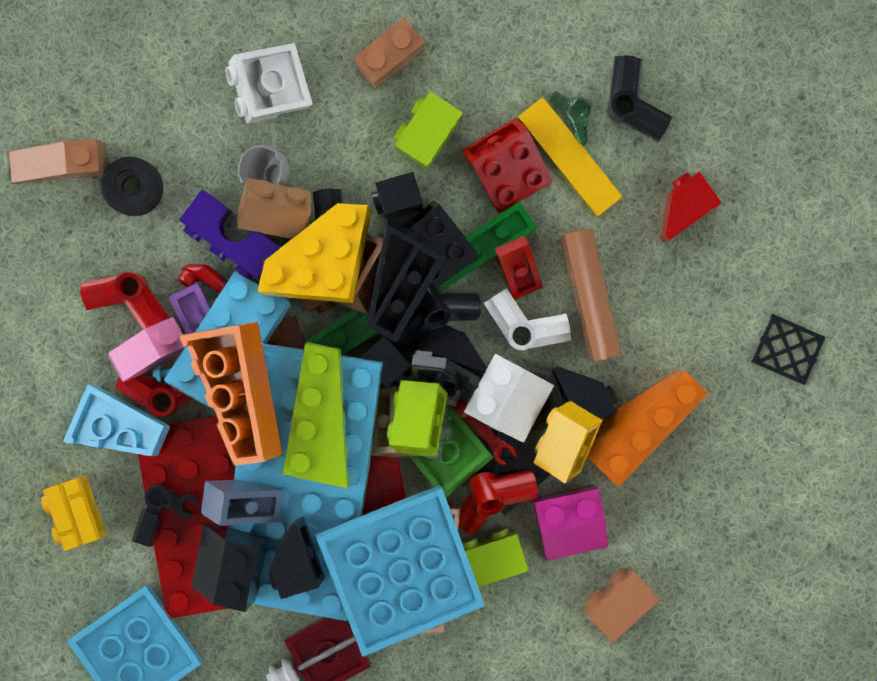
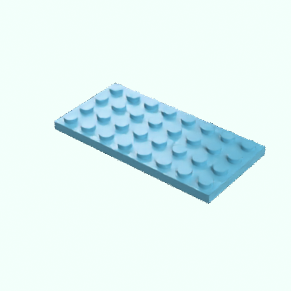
M262 343L283 454L265 462L236 465L234 480L282 489L279 522L229 525V528L268 538L254 605L347 621L348 618L315 534L363 516L383 362L341 356L344 389L342 393L343 410H345L346 419L345 439L348 449L347 468L350 478V486L347 489L282 475L304 350ZM304 516L325 579L319 588L281 599L278 590H274L270 583V566L289 527L297 518Z

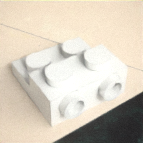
M295 43L235 54L228 62L229 66L225 69L226 78L230 86L235 85L238 97L235 98V109L239 117H245L246 124L277 118L280 114L307 109L313 105Z

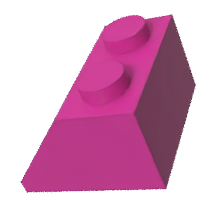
M595 485L540 496L532 500L546 561L608 547L605 516L599 489Z

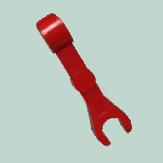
M459 399L456 407L453 406V408L489 444L495 460L501 465L507 466V463L501 459L502 451L509 449L516 457V449L497 438L490 427L483 422L466 414L464 411L468 403L463 399Z

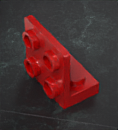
M516 118L461 150L466 161L476 171L498 213L505 211L552 183V178L529 130Z

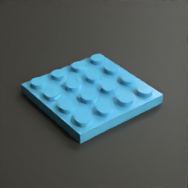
M440 485L315 534L362 657L485 606Z

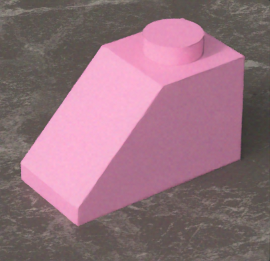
M171 317L142 330L110 351L108 356L124 383L157 368V365H163L179 358L185 348L179 337L183 333L174 317Z

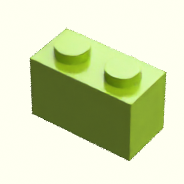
M431 91L426 98L423 96L419 97L411 110V113L415 114L408 125L402 123L393 137L397 141L394 145L395 150L425 170L429 169L463 115V112Z
M401 380L399 391L395 392L393 398L394 419L389 424L387 430L389 445L398 453L437 457L448 393L439 383Z
M504 527L490 532L491 538L478 541V538L474 537L462 541L478 588L529 571L515 530L509 531L508 527Z

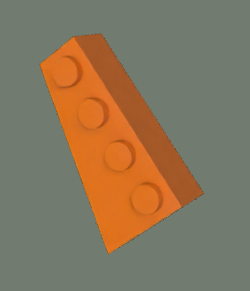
M258 321L180 335L183 347H188L193 359L191 366L195 375H200L207 392L204 396L208 406H212L219 420L217 427L234 466L265 462L283 454Z

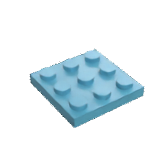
M146 584L67 641L94 681H178L203 663L202 658L175 620L171 619L167 614L163 603L149 584Z

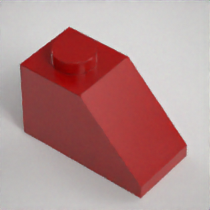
M700 171L693 176L686 172L672 182L675 188L667 194L660 235L663 242L671 240L722 203Z

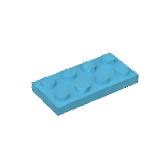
M234 272L195 332L258 321L261 341L267 344L291 305L288 300L282 297L262 295L258 292V284ZM186 346L164 381L208 406L204 396L207 392L200 375H195L191 366L193 359Z

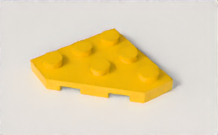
M337 203L264 261L258 292L264 296L353 303L372 214L371 208L368 205Z

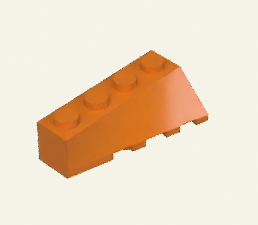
M677 370L637 397L618 407L616 413L601 419L603 421L587 458L619 487L709 393L686 371Z

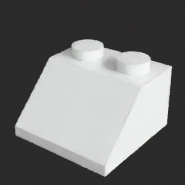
M495 354L464 412L524 443L554 385Z

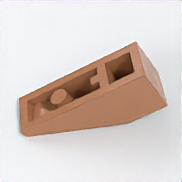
M98 139L62 141L9 151L11 181L13 184L103 176L107 169L106 144Z

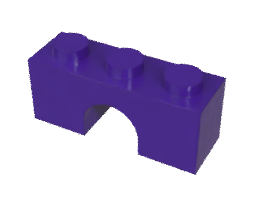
M201 189L179 219L180 222L186 225L183 231L197 242L203 238L212 246L209 248V251L221 260L225 261L228 257L238 264L235 270L243 277L251 280L254 276L260 280L264 261L281 247L264 234L251 231L248 237L240 242L229 241L224 233V223L232 213V210Z

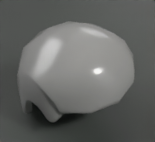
M262 144L252 146L240 158L238 165L239 180L244 186L247 178L266 180L270 183L285 186L289 178L290 167L285 155L277 149Z

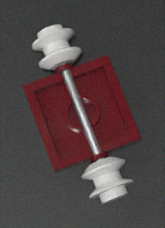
M323 617L284 639L295 663L293 664L291 661L283 658L282 667L276 669L273 665L269 666L270 673L266 675L267 681H299V675L302 674L305 681H345L370 668L371 662L367 655L362 657L348 620Z

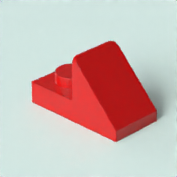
M525 236L495 248L497 254L495 258L514 300L543 288L530 245Z

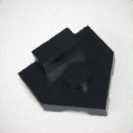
M416 350V353L413 354L411 364L413 381L439 383L448 393L447 398L454 396L457 390L464 388L468 392L479 387L480 377L449 359L433 357V352Z

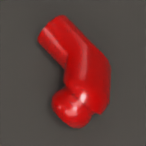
M188 264L181 269L182 273L178 275V281L185 287H190L195 282H204L218 294L228 282L206 264Z

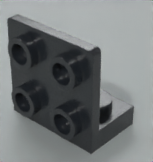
M435 201L431 202L403 225L405 228L445 250L446 258L430 286H441L478 255L477 251L445 210Z

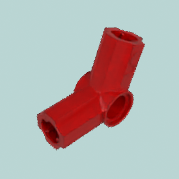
M124 272L117 276L81 283L80 293L86 310L125 303L143 330L170 318L149 287L147 279L141 274ZM134 278L138 282L139 288L135 295L130 296L126 291V283Z
M146 373L124 383L119 377L114 387L146 407L153 415L158 417L171 416L179 408L193 400L192 397L167 383L161 384ZM162 393H166L171 399V405L166 411L160 410L157 406V398Z
M529 470L496 477L493 473L484 472L472 477L468 483L471 493L461 506L459 528L466 534H476L488 516L497 514L505 505L537 499L538 490L533 472Z

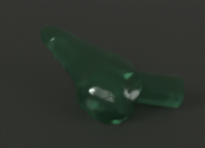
M555 91L549 102L563 111L564 118L575 134L577 141L583 146L586 145L588 141L587 121L591 113L590 104L585 98L576 97L569 100L558 91Z

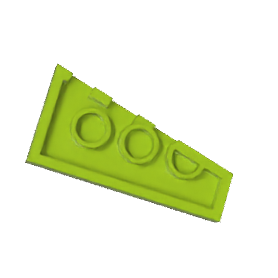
M309 342L305 344L282 475L348 489L350 478L347 468L348 449L345 439L346 419L345 410H343L342 393L344 389L341 349Z

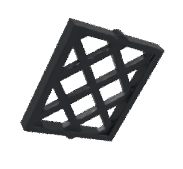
M772 314L763 336L760 337V343L752 363L805 385L813 365L817 362V356L826 337ZM780 322L793 327V329L784 332ZM776 323L779 334L769 338L768 333L771 326ZM800 331L813 336V338L804 341ZM796 332L800 343L789 347L786 336ZM781 338L785 349L775 352L771 342ZM816 341V350L813 355H810L806 345ZM764 344H767L770 355L760 358L761 349ZM802 347L805 358L795 361L791 351ZM787 353L791 363L780 367L777 356ZM773 359L776 368L763 362ZM808 362L809 366L806 373L801 376L797 365ZM793 367L796 377L783 371Z

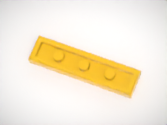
M543 97L517 117L596 217L623 197Z

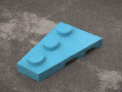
M88 384L63 442L158 456L170 426L99 386Z

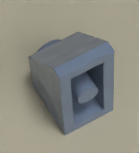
M238 480L205 481L201 514L219 526L279 522L283 490Z

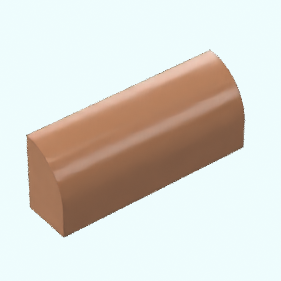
M593 229L566 233L560 237V242L588 361L598 362L622 355Z

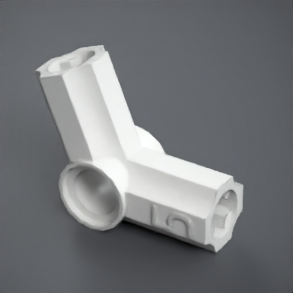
M507 288L483 303L507 339L508 344L516 350H527L571 341L570 325L566 313L527 320ZM518 327H524L529 331V341L524 345L516 344L512 338L514 330Z

